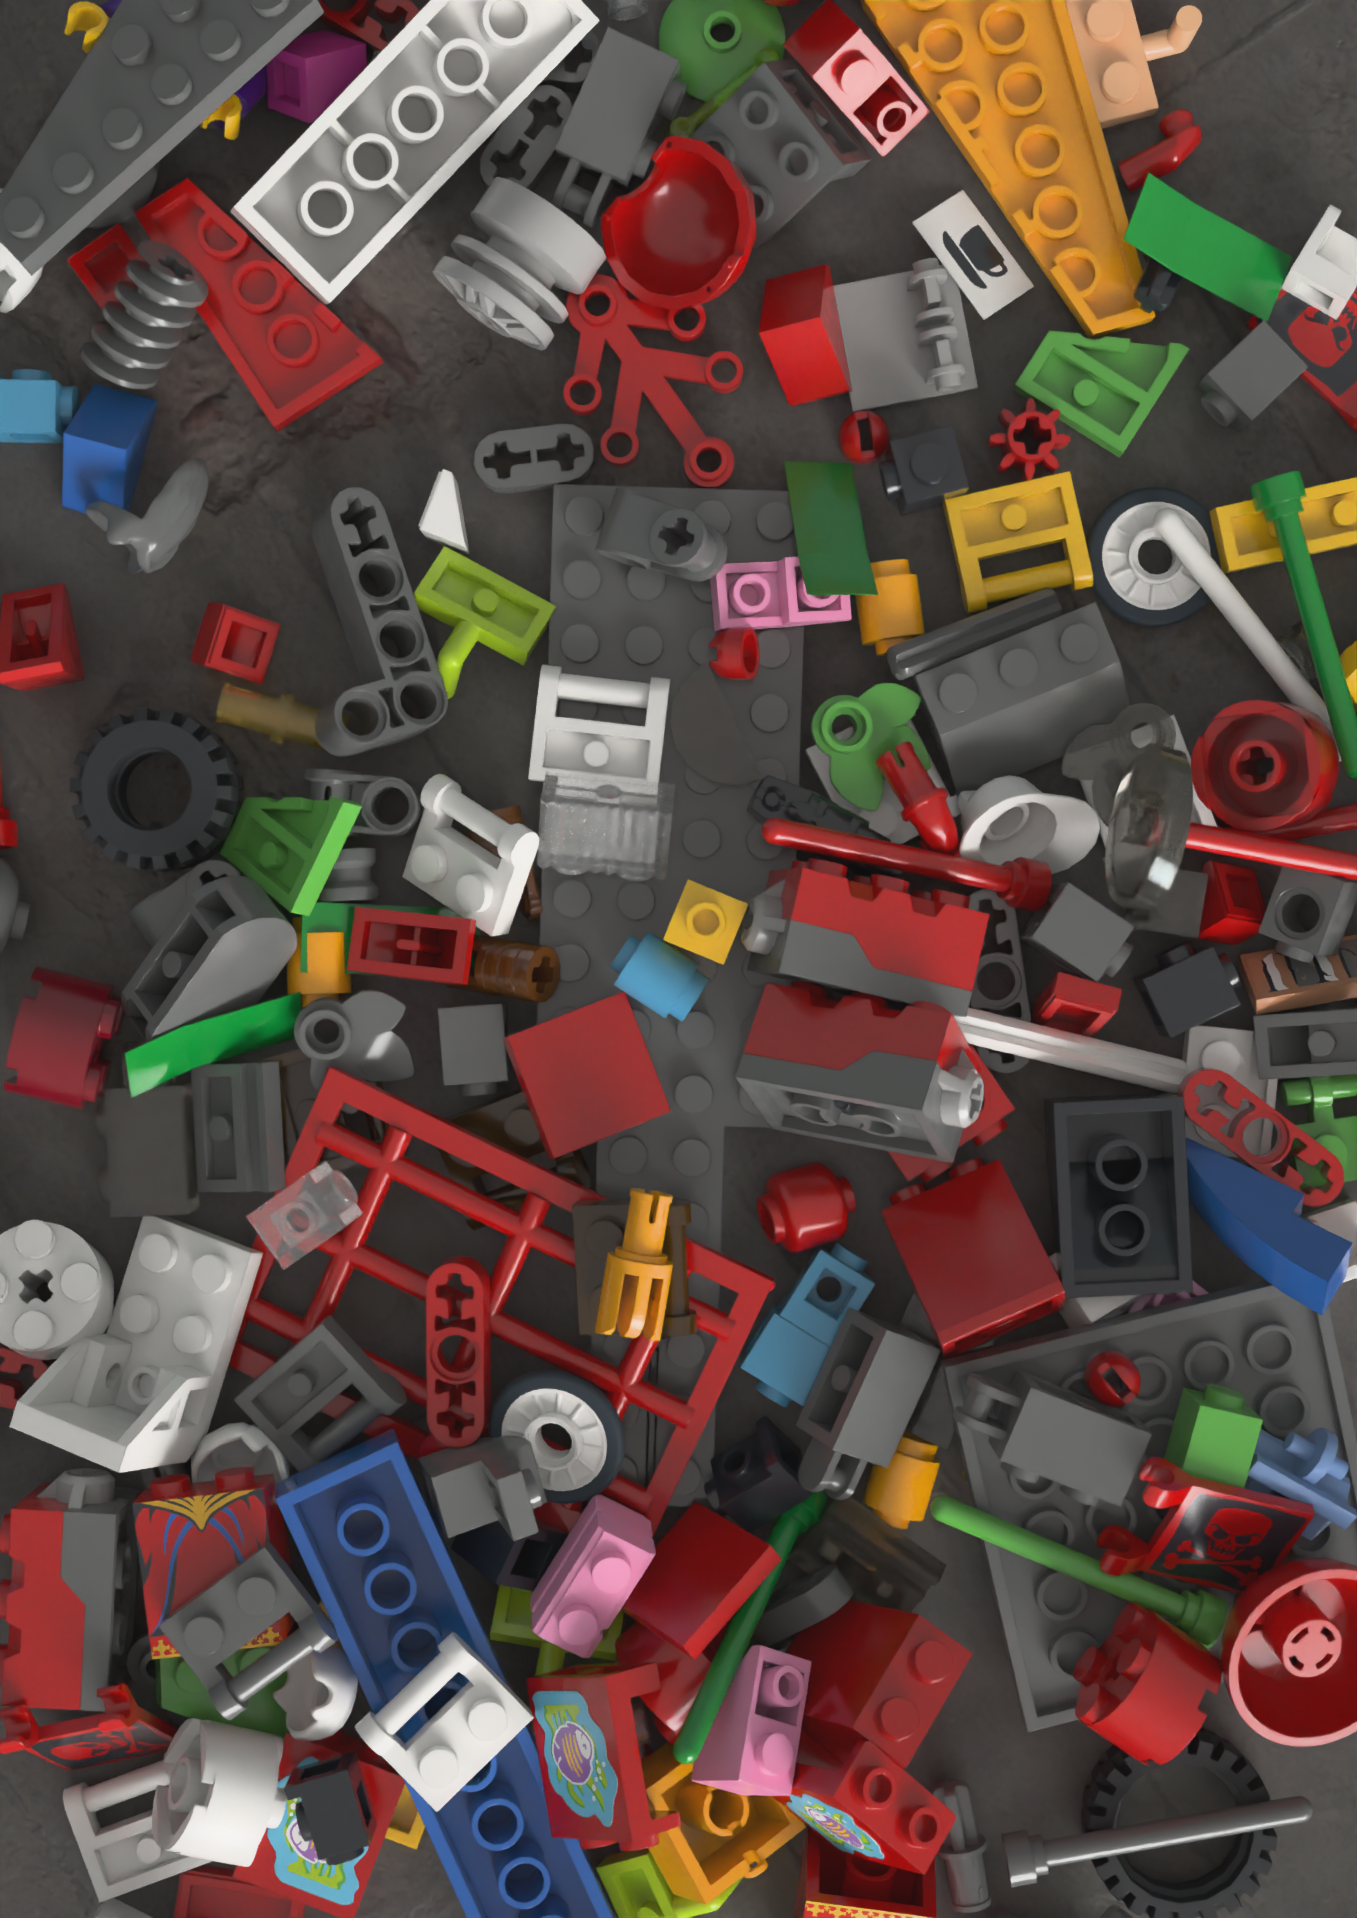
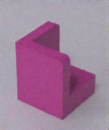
M328 30L299 35L266 64L268 108L306 123L315 122L367 67L366 44Z

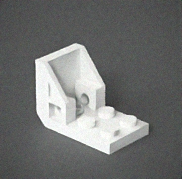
M144 1212L107 1333L84 1337L70 1345L17 1401L9 1427L118 1473L187 1462L201 1440L207 1435L263 1252L160 1213Z

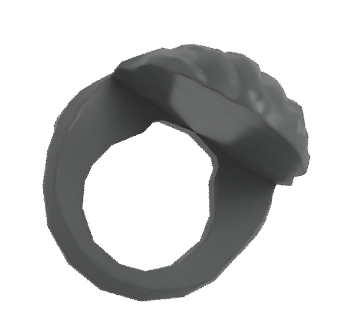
M191 458L183 463L172 474L164 488L152 501L142 519L106 501L98 500L87 505L86 514L106 532L107 541L112 545H125L130 552L128 570L130 573L135 574L144 570V573H152L163 568L172 559L178 550L179 544L191 532L207 495L208 472L206 462L202 458Z

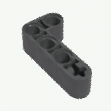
M350 487L339 492L320 510L314 518L311 528L313 541L362 683L360 686L343 692L324 706L316 718L315 732L319 743L330 754L339 757H352L408 741L437 724L446 714L448 706L447 692L385 509L379 498L371 491L360 487ZM359 573L370 576L376 582L379 589V597L368 594L362 588L359 582ZM380 633L386 634L395 640L399 647V658L392 657L383 650L380 644ZM401 693L409 695L416 701L420 712L419 719L412 718L405 713L401 706ZM343 709L352 711L359 717L363 729L361 736L353 734L346 729L342 722Z

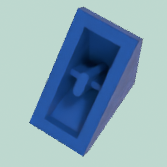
M98 384L93 385L63 434L62 506L64 508L86 514L88 504L102 500L129 512L158 405L156 400Z

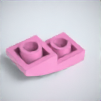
M784 557L779 561L727 563L723 565L721 571L710 579L714 632H720L729 628L751 627L755 630L841 622L852 619L850 595H807L798 557Z

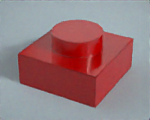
M119 223L67 259L101 310L108 301L120 302L113 291L119 281L133 282L127 276L125 270L130 260L147 262L139 255L137 247Z

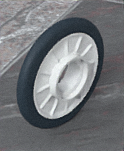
M1164 487L1137 489L1111 502L1094 522L1086 544L1093 573L1092 588L1097 597L1118 617L1130 623L1147 627H1162L1182 622L1199 612L1211 600L1171 548L1173 558L1167 572L1159 575L1150 574L1139 564L1138 551L1142 543L1154 539L1167 544L1156 530L1153 522L1155 514L1160 509L1171 508L1175 510L1221 569L1209 511L1191 496Z
M539 1370L524 1374L510 1382L500 1392L492 1406L488 1422L489 1437L518 1436L531 1442L548 1502L569 1504L593 1498L613 1482L621 1469L625 1454V1434L620 1417L610 1400L597 1387L579 1376L558 1370ZM554 1423L564 1427L570 1434L572 1448L560 1451L549 1447L541 1435V1426Z

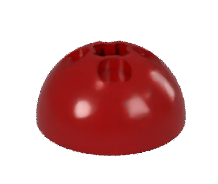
M1302 1558L1285 1562L1265 1571L1254 1579L1233 1604L1226 1619L1221 1638L1220 1659L1223 1679L1230 1699L1240 1716L1248 1726L1264 1738L1283 1745L1309 1747L1334 1742L1357 1731L1356 1565L1330 1558Z

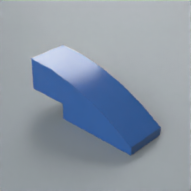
M1186 1138L1188 1196L1198 1214L1220 1241L1251 1270L1285 1295L1323 1315L1346 1277L1353 1243L1301 1218L1303 1193L1192 1139Z

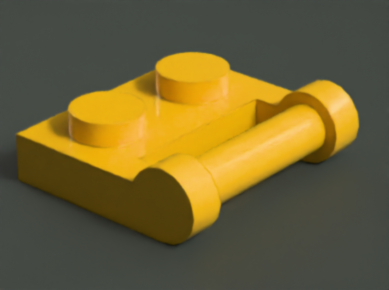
M1070 471L944 500V513L958 570L961 595L967 614L987 610V603L1031 594L1045 588L1054 589L1070 585L1072 590H1078L1093 586L1092 567ZM1062 542L1065 560L982 578L979 560Z

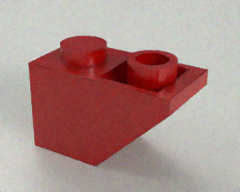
M826 0L782 44L882 157L930 112L863 31L832 0Z

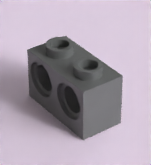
M1068 882L1051 885L1046 903L1039 911L1033 912L1020 931L1019 939L1071 975L1098 982L1100 977L1105 974L1112 978L1130 955L1133 945L1126 941V939L1134 929V926Z

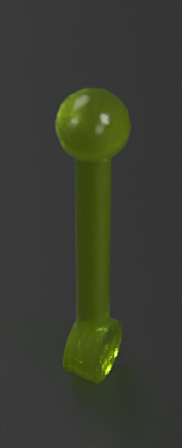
M771 47L761 49L757 53L756 62L705 104L687 118L677 117L674 119L669 127L670 135L689 138L695 132V128L712 115L764 62L780 60L779 53Z

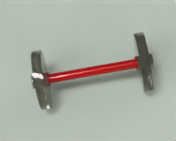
M1149 743L1138 750L1125 771L1112 809L1105 851L1106 883L1111 899L1120 906L1144 911L1157 906L1171 887L1181 864L1185 848L1357 881V854L1190 822L1193 804L1192 770L1186 753L1175 747Z

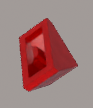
M824 264L766 280L759 334L789 405L797 406L853 392L830 266Z
M65 583L3 594L0 619V684L26 692L85 680Z
M355 907L347 970L433 983L468 985L476 920Z

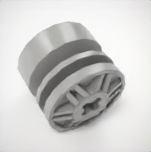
M496 177L470 214L475 225L489 239L488 242L485 244L477 239L458 234L450 245L455 254L464 263L443 256L432 272L436 279L455 296L457 302L474 318L502 336L514 338L542 351L547 348L554 334L540 317L560 324L569 315L564 304L550 290L551 287L554 285L557 288L578 295L583 293L606 259V255L602 247L590 234L550 202L509 179Z

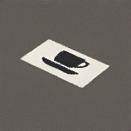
M961 190L912 222L983 320L1034 287L964 190Z

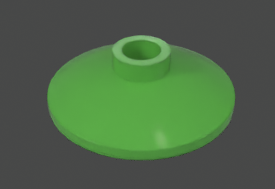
M673 0L663 16L659 31V51L679 59L682 71L679 81L687 84L685 94L697 101L721 106L764 62L783 60L785 48L782 45L785 42V29L782 17L775 5L768 4L763 0ZM726 24L733 29L735 34L727 42H718L712 38L710 32L716 25Z

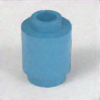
M648 931L642 941L630 935L610 968L620 974L614 986L663 1018L671 1014L681 1022H683L710 980L709 977L697 970L700 966L699 963L650 931Z

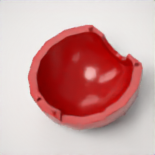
M674 135L667 137L651 156L655 165L645 182L631 193L618 196L604 212L601 219L606 259L620 285L644 304L669 310L703 304L727 291L743 273L757 238L754 195L739 167L704 141Z

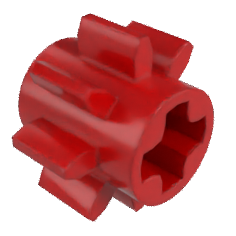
M1033 398L1027 400L1022 414L1017 417L1011 411L1004 408L1000 412L998 420L1007 430L1006 433L993 434L987 441V446L1001 448L1003 459L997 471L1002 473L1010 466L1021 470L1023 482L1031 480L1035 468L1040 465L1047 472L1053 474L1060 465L1055 456L1050 453L1051 450L1062 449L1070 442V436L1056 434L1054 423L1058 419L1060 411L1056 409L1047 416L1035 411L1036 405ZM1023 428L1031 429L1033 440L1043 441L1033 455L1026 454L1024 443L1014 442L1019 437Z

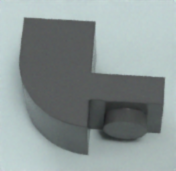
M518 1436L484 1437L465 1447H448L418 1458L434 1517L448 1538L497 1520L513 1541L539 1532L533 1509L547 1503L532 1445L527 1439Z

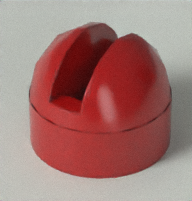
M863 410L850 414L842 422L838 433V446L843 456L850 462L860 465L871 464L877 461L884 454L889 443V429L886 422L878 414L871 411ZM857 421H868L873 450L861 451L860 431Z
M751 627L729 628L717 633L708 645V648H717V659L708 661L709 666L719 676L726 679H753L757 674L760 661L759 642L755 631Z
M1105 1351L1096 1355L1087 1365L1085 1384L1089 1392L1099 1403L1109 1407H1123L1132 1402L1138 1395L1141 1377L1136 1365L1125 1354L1117 1351ZM1111 1367L1127 1385L1120 1393H1117L1114 1387L1101 1376Z

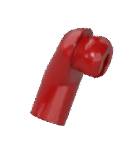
M1179 109L1163 117L1159 123V128L1165 140L1118 163L1130 192L1144 186L1148 173L1160 179L1175 171L1201 143V126H1195L1193 115L1189 110Z

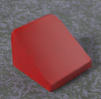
M210 602L206 607L190 661L219 672L262 684L281 624L225 604Z
M1211 860L1203 865L1194 921L1195 937L1201 940L1238 945L1256 935L1266 908L1255 870Z

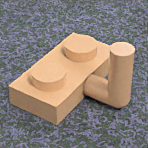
M1065 0L1101 128L1155 115L1159 106L1147 61L1184 52L1189 47L1202 23L1200 10L1192 5L1184 6L1178 11L1169 29L1140 36L1131 0Z

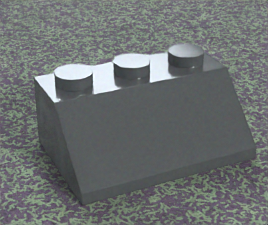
M1096 602L915 675L909 683L912 691L921 697L920 711L953 792L957 796L962 791L978 790L983 784L995 778L1008 775L1017 776L1134 728L1121 662Z

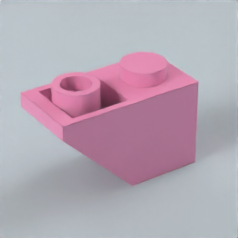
M762 1645L752 1646L742 1659L701 1752L694 1761L691 1781L740 1795L791 1796L812 1661Z

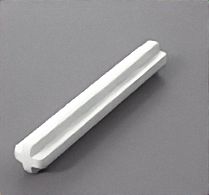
M968 1008L966 1017L954 1016L968 1044L1165 1092L1178 1093L1179 1085L1188 1071L1186 1062L1181 1059L986 1011Z

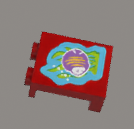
M657 1662L576 1664L526 1678L530 1707L534 1717L532 1720L552 1838L579 1839V1845L582 1849L604 1847L619 1841L621 1851H636L658 1845L660 1843L658 1833L681 1826L679 1811L649 1810L630 1699L661 1689Z
M343 1727L332 1736L314 1741L295 1739L287 1731L283 1741V1754L279 1764L277 1787L280 1788L285 1787L294 1768L356 1751L377 1823L369 1846L364 1847L362 1855L342 1864L328 1865L326 1859L318 1860L313 1840L305 1842L299 1831L295 1806L297 1802L301 1801V1798L287 1800L286 1797L285 1812L278 1827L274 1829L266 1828L249 1867L236 1865L232 1877L339 1918H354L404 1788L405 1781L364 1740L344 1733Z
M801 1729L791 1796H772L837 1852L923 1875L927 1872L956 1819L955 1814L871 1741L858 1740L845 1763L842 1764L803 1729Z

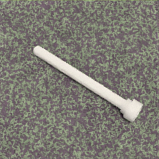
M1171 508L1160 509L1155 514L1153 520L1156 530L1290 702L1319 715L1324 721L1335 741L1339 762L1342 761L1325 702L1178 513Z

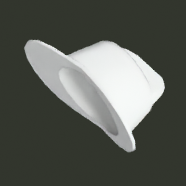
M1011 775L998 777L983 784L978 790L962 791L957 798V804L961 811L963 830L959 852L961 857L1001 866L1006 861H1013L1017 857H1024L1046 862L1051 869V874H1055L1069 869L1082 860L1096 844L1100 831L1097 812L1086 801L1071 796L1042 793L1021 777Z

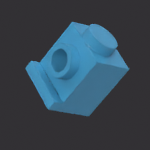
M41 370L12 371V379H7L0 373V442L63 443L64 431L80 408V397L77 387L62 386L57 380H51V373Z
M838 1242L831 1252L822 1246L816 1247L788 1294L778 1306L779 1315L831 1347L848 1308L859 1311L875 1286L873 1278L864 1273L869 1262ZM825 1277H834L840 1282L839 1293L830 1299L822 1298L816 1291L818 1282Z

